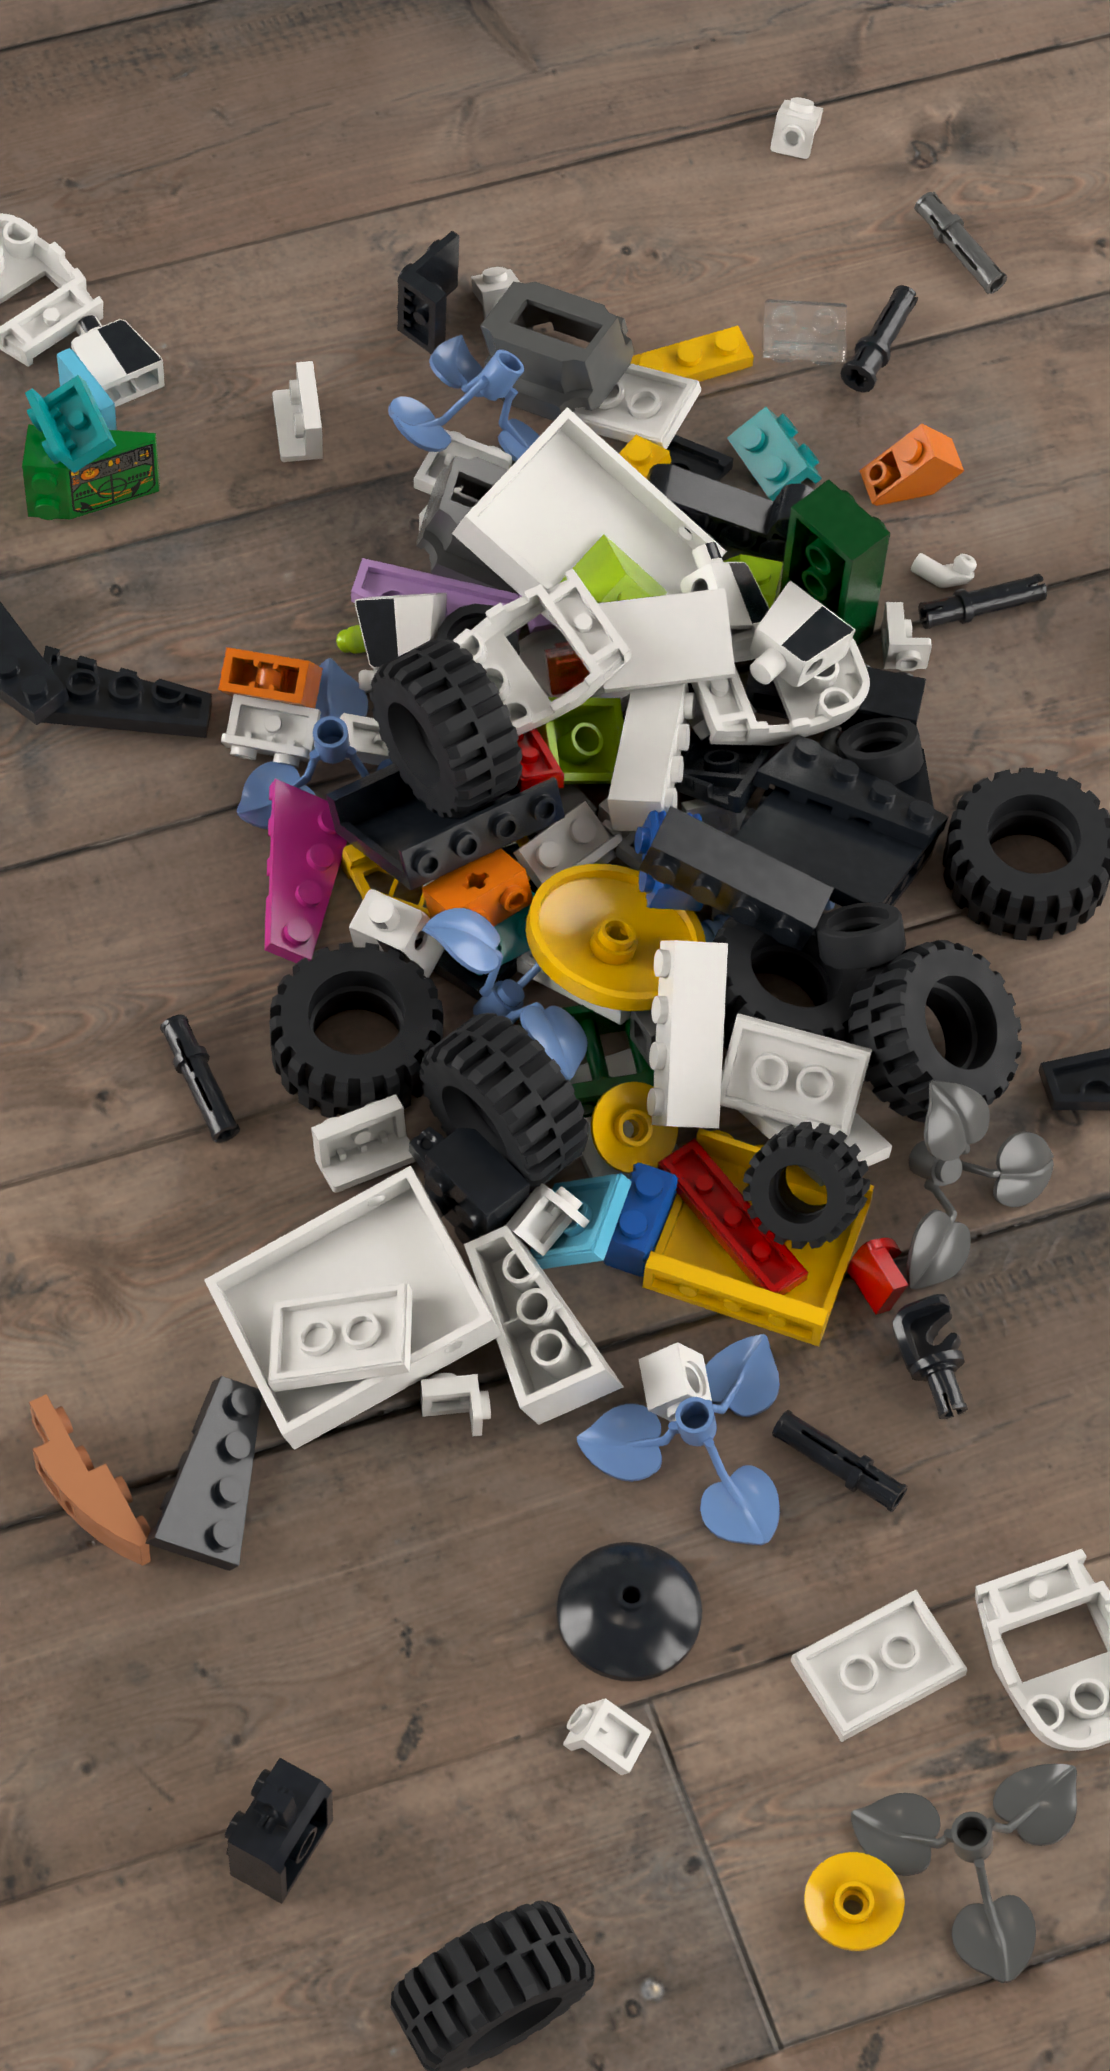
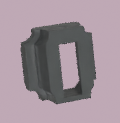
M513 281L481 324L490 354L484 361L485 366L497 350H506L512 353L524 366V372L513 385L518 394L512 400L511 406L555 421L567 407L572 412L575 411V408L585 407V410L590 411L598 409L631 365L630 363L635 352L632 340L626 336L628 329L625 318L609 313L603 304L538 282L520 283ZM552 322L554 331L589 342V345L584 349L533 331V327Z
M458 456L453 458L447 468H443L432 489L416 545L420 549L424 548L430 555L429 560L433 575L517 593L452 534L465 515L472 509L451 500L454 488L462 486L461 493L480 500L508 471L507 469L478 457L466 459Z

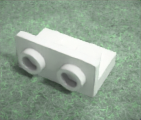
M313 361L296 362L297 379L289 380V389L275 390L272 393L280 459L282 462L323 459L322 423Z
M584 801L565 814V818L550 825L513 852V854L539 889L548 878L564 869L583 864L609 863L616 857L613 848L623 838L619 833L610 837L587 802Z

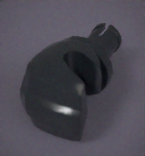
M934 1294L907 1304L897 1312L892 1321V1329L906 1368L910 1372L912 1380L928 1381L938 1410L939 1419L954 1417L952 1410H956L958 1415L968 1410L954 1373L965 1363L962 1351L958 1350L961 1344L960 1337L956 1333L951 1332L942 1343L933 1345V1341L940 1329L952 1319L950 1303L945 1294Z

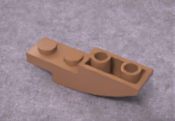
M47 1394L30 1401L32 1422L44 1443L33 1449L35 1467L51 1494L62 1508L100 1543L142 1566L151 1562L149 1544H146L151 1529L143 1515L135 1518L128 1504L133 1502V1499L123 1477L118 1476L114 1478L107 1464L94 1469L85 1447L80 1445L75 1448L68 1435L73 1432V1427L62 1406L54 1409Z

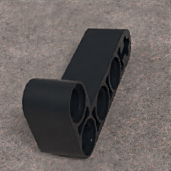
M670 464L653 465L649 469L647 477L649 482L716 542L764 559L783 563L791 507L814 491L813 488L799 483L789 484L781 489L774 501Z

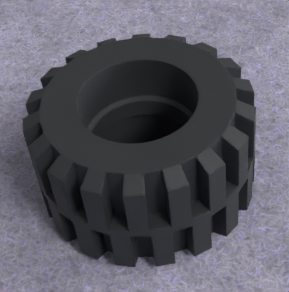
M801 1122L796 1128L793 1125L787 1126L778 1134H775L749 1162L751 1167L745 1172L743 1182L749 1184L743 1190L744 1201H752V1206L747 1212L751 1219L758 1217L762 1223L758 1229L764 1235L769 1230L776 1234L773 1241L781 1245L788 1239L792 1241V1248L802 1249L809 1242L811 1249L821 1247L826 1240L829 1243L832 1242L853 1222L867 1201L864 1195L870 1189V1179L862 1178L869 1170L866 1160L858 1161L856 1156L861 1150L856 1143L849 1147L844 1142L848 1135L840 1130L835 1135L829 1133L831 1125L820 1123L813 1129L811 1122ZM787 1166H805L816 1172L826 1186L827 1204L811 1205L798 1199L791 1192L787 1184Z

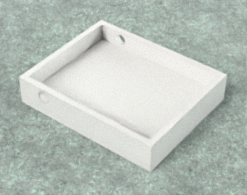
M568 407L465 515L452 532L457 539L521 596H524V591L539 584L545 590L559 584L566 576L565 572L571 570L603 534L668 591L666 595L682 593L680 586L682 579L698 570L692 551L700 545L716 542ZM716 542L720 555L723 557L727 551ZM547 611L542 612L541 614L559 630Z
M411 1166L204 1279L282 1436L294 1450L503 1335L426 1190ZM408 1282L413 1290L410 1373L273 1392L268 1384L273 1302Z

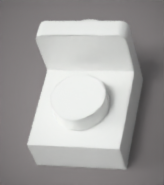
M886 602L881 623L884 669H899L901 671L926 669L932 648L931 639L912 638L911 619H904L903 602Z
M605 1698L586 1705L582 1704L574 1711L567 1723V1729L570 1732L563 1745L571 1751L584 1748L618 1774L624 1775L630 1773L652 1731Z

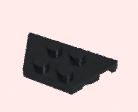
M697 734L691 735L688 751L681 750L680 755L683 756L684 761L683 779L681 783L675 782L674 788L680 793L733 813H741L757 789V786L753 785L757 771L785 745V743L775 746L711 744L709 740L710 735L703 740Z

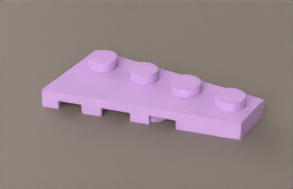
M362 558L351 590V602L355 603V599L366 597L446 592L445 618L459 607L475 603L495 606L500 602L504 606L520 597L517 593ZM519 628V629L516 630L518 636H519V633H520L521 628Z

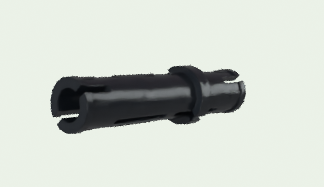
M1034 574L1030 577L969 592L966 589L956 590L953 596L929 602H920L918 606L920 620L927 618L926 621L922 622L925 629H931L932 627L959 621L962 624L969 623L975 616L1046 600V584L1038 585L1044 579L1041 574Z
M180 1014L166 1019L161 1024L160 1030L164 1033L174 1054L173 1065L177 1073L183 1074L210 1130L213 1141L222 1143L234 1138L240 1132V1127L236 1123L207 1063L210 1056L206 1048L201 1045L199 1046L187 1016L185 1017V1015Z
M790 1410L783 1413L772 1431L773 1437L779 1438L813 1462H816L844 1480L847 1489L852 1492L858 1489L886 1507L890 1512L896 1509L907 1491V1485L898 1482L873 1466V1459L867 1455L859 1457L831 1439L828 1435L795 1416Z

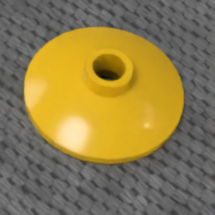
M627 1082L612 1087L599 1099L591 1118V1136L598 1154L609 1166L628 1174L633 1171V1165L639 1162L658 1168V1162L673 1152L678 1137V1127L652 1125V1116L648 1114L647 1097L649 1090L654 1088V1086L646 1083ZM625 1121L631 1122L634 1127L631 1137H627L623 1132Z
M845 1852L829 1857L815 1868L805 1888L804 1908L810 1925L823 1940L840 1949L864 1951L883 1944L895 1933L904 1913L905 1898L898 1877L883 1861L865 1853ZM849 1900L856 1901L860 1904L862 1911L858 1914H850L844 1909L843 1904Z

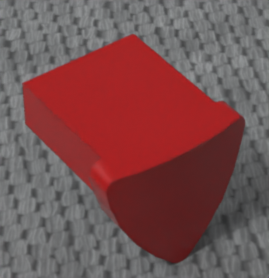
M888 1237L873 1239L864 1243L854 1254L847 1268L848 1274L856 1282L875 1315L890 1311L908 1286V1283L893 1261L902 1252L896 1242Z

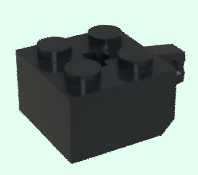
M428 1127L409 1142V1152L425 1173V1190L439 1217L442 1218L444 1216L455 1227V1233L463 1245L505 1226L529 1197L530 1183L476 1129L458 1128L445 1138L433 1128Z
M279 1758L272 1771L264 1769L251 1791V1796L254 1797L252 1803L245 1813L238 1811L234 1815L225 1832V1838L228 1839L226 1855L229 1856L230 1875L282 1904L333 1821L332 1790L322 1780Z

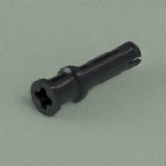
M904 285L897 286L876 320L871 332L856 343L854 357L843 365L840 372L842 380L851 389L859 392H869L874 388L877 381L876 374L890 360L891 344L896 339L909 313L918 301V297H915L916 292L912 288Z

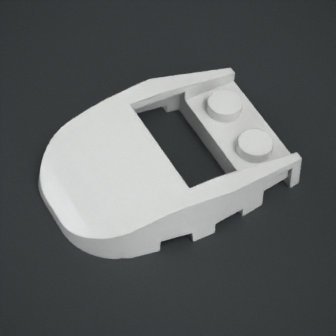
M0 213V304L45 275L59 288L0 326V350L29 367L33 364L34 357L76 331V325L82 318L93 315L99 321L103 319V300L100 296L95 299L90 296L86 289V278L78 267L75 269L65 258V251L55 241L51 244L47 243L38 236L37 229L28 222L14 215Z
M574 569L565 572L567 580L546 590L539 584L524 591V596L504 606L500 602L485 612L487 617L472 630L466 628L453 640L460 645V648L467 649L473 655V660L476 663H480L487 671V677L491 682L495 683L503 704L507 705L511 714V723L516 727L518 736L582 705L632 658L630 648ZM545 610L590 672L584 678L585 681L552 702L506 638Z
M760 622L753 623L751 630L734 635L731 631L734 662L756 659L751 655L749 649ZM853 638L847 655L800 687L791 686L779 676L773 679L788 716L789 724L768 725L767 721H756L736 667V677L691 682L710 731V743L727 745L775 746L790 742L797 735L808 737L838 726L855 714L866 698L870 687L867 668Z
M1082 1549L978 1585L975 1590V1600L992 1665L1005 1690L1032 1733L1039 1740L1051 1747L1067 1751L1089 1750L1110 1743V1590L1104 1581L1094 1582L1083 1565L1087 1556ZM1086 1603L1108 1652L1022 1683L1001 1638L1002 1633Z

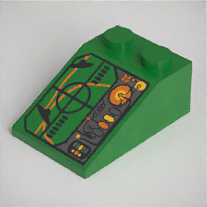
M28 424L22 463L28 517H39L44 520H71L158 492L160 480L156 433L109 430L116 446L73 473L61 461L55 464L49 458L42 446V442L46 440L43 431L40 432L34 425Z

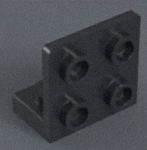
M454 231L448 233L443 239L434 241L426 253L414 264L409 263L400 272L397 280V330L430 354L441 343L445 342L447 296L458 286L460 236Z

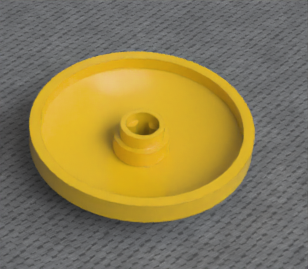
M583 864L554 874L536 891L528 911L525 927L531 953L538 965L555 983L582 1000L614 1010H651L653 999L655 996H658L659 977H656L654 973V957L656 951L660 949L661 941L706 942L703 927L694 911L648 908L646 893L639 890L640 871L611 864Z

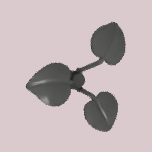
M929 1082V1106L925 1120L924 1141L917 1143L909 1155L910 1170L914 1174L926 1179L924 1188L934 1194L946 1211V1213L936 1209L929 1211L915 1229L906 1269L907 1287L912 1289L927 1287L950 1279L962 1269L969 1255L970 1231L966 1225L955 1221L957 1211L939 1186L956 1182L960 1178L962 1170L989 1178H996L993 1189L995 1200L1008 1207H1021L1035 1200L1043 1192L1053 1171L1054 1155L1048 1144L1039 1135L1028 1131L1017 1132L1003 1142L996 1157L997 1169H989L960 1160V1155L969 1154V1144L976 1143L985 1136L989 1127L990 1113L987 1102L978 1092L955 1082Z
M1043 1764L1020 1770L1007 1777L999 1785L993 1798L995 1813L1002 1820L1008 1822L1007 1824L997 1823L993 1818L987 1819L978 1812H965L955 1819L952 1829H946L944 1835L936 1839L941 1827L939 1814L929 1800L914 1793L889 1795L866 1807L853 1810L851 1812V1822L858 1842L864 1852L883 1861L896 1875L911 1876L922 1873L931 1862V1848L940 1849L950 1842L953 1843L956 1854L962 1860L974 1863L984 1904H969L958 1913L952 1925L953 1945L957 1954L969 1967L1000 1983H1009L1022 1973L1032 1956L1036 1940V1927L1031 1910L1021 1898L1015 1895H1006L995 1901L992 1900L984 1860L991 1854L994 1846L992 1831L1010 1834L1016 1829L1024 1842L1034 1846L1052 1845L1062 1840L1072 1829L1077 1814V1770L1075 1766L1068 1764Z

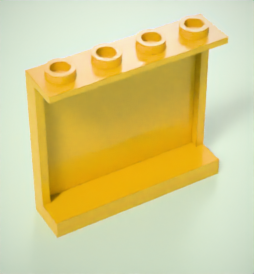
M699 1128L696 1141L743 1195V1190L749 1185L743 1182L745 1172L751 1167L749 1162L764 1145L753 1146L735 1140L726 1132L719 1130L708 1131ZM798 1165L787 1166V1184L791 1192L798 1199L811 1205L827 1204L825 1185L820 1186ZM870 1184V1189L864 1195L867 1201L858 1213V1216L832 1242L829 1243L826 1240L821 1247L811 1249L808 1242L802 1249L792 1248V1241L787 1239L784 1244L809 1273L806 1281L785 1295L755 1286L677 1194L655 1251H651L644 1269L642 1287L819 1347L870 1209L874 1185Z

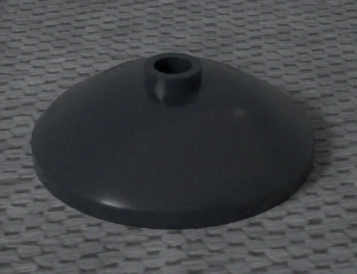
M635 1542L609 1544L597 1548L582 1557L566 1575L557 1600L559 1631L571 1654L594 1673L619 1681L648 1680L676 1667L693 1648L702 1620L700 1593L688 1570L667 1552L654 1546ZM627 1593H634L640 1600L630 1604L625 1602L622 1597Z

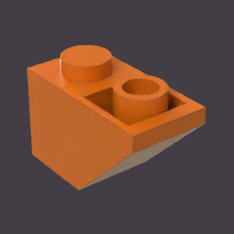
M920 424L859 471L871 503L879 506L933 495L963 473L964 469L952 438L924 424Z

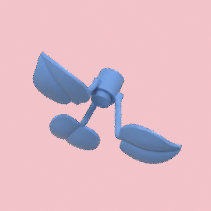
M463 335L453 337L441 343L433 351L429 359L431 369L443 383L452 388H461L466 393L443 416L435 419L433 413L424 404L406 396L393 399L388 406L389 416L401 434L418 448L429 452H440L448 447L451 443V437L441 426L445 425L474 396L485 397L492 401L505 397L499 419V426L503 431L498 435V441L504 451L510 454L515 462L540 437L524 422L517 419L508 420L512 400L518 394L513 385L524 372L522 362L506 350H497L483 369L469 352Z
M332 658L326 659L319 665V667L323 668L315 709H319L321 715L320 720L316 722L313 728L315 749L309 754L310 760L304 775L300 777L293 765L270 761L257 767L244 784L241 800L237 808L238 816L245 822L259 828L268 829V819L271 817L272 801L269 800V786L275 778L315 795L305 784L311 780L316 765L320 760L334 764L349 758L362 778L370 774L357 756L356 749L350 746L347 725L340 719L343 713L366 717L368 712L367 695L364 690L359 688V683L344 672ZM391 759L382 761L376 771L393 764Z
M465 908L448 909L430 919L423 927V932L435 938L457 962L468 970L477 974H488L485 985L479 990L482 997L473 1007L474 1015L494 1013L497 1016H505L511 1019L512 1024L520 1018L521 1025L528 1032V1036L533 1040H537L545 1048L546 1054L551 1060L554 1059L557 1062L565 1079L570 1081L586 1054L587 1037L580 1024L568 1012L558 1006H549L544 1009L542 1004L535 1002L522 1008L525 997L523 988L542 970L538 963L517 983L510 979L495 983L503 955L496 949L500 942V936L487 919L477 912Z
M765 1334L739 1340L717 1353L705 1366L712 1401L700 1397H690L682 1401L676 1409V1421L668 1424L669 1429L662 1437H660L661 1423L657 1415L648 1411L647 1407L640 1404H624L612 1408L604 1413L591 1427L577 1436V1443L586 1458L603 1473L622 1481H640L655 1474L662 1464L659 1446L668 1445L676 1434H680L682 1440L689 1445H704L722 1481L710 1485L701 1498L700 1512L702 1520L710 1532L725 1541L761 1546L772 1539L777 1529L780 1505L773 1481L764 1471L753 1465L742 1466L729 1477L713 1441L717 1431L714 1413L724 1414L730 1408L738 1416L751 1417L766 1411L777 1398L780 1386L779 1373Z

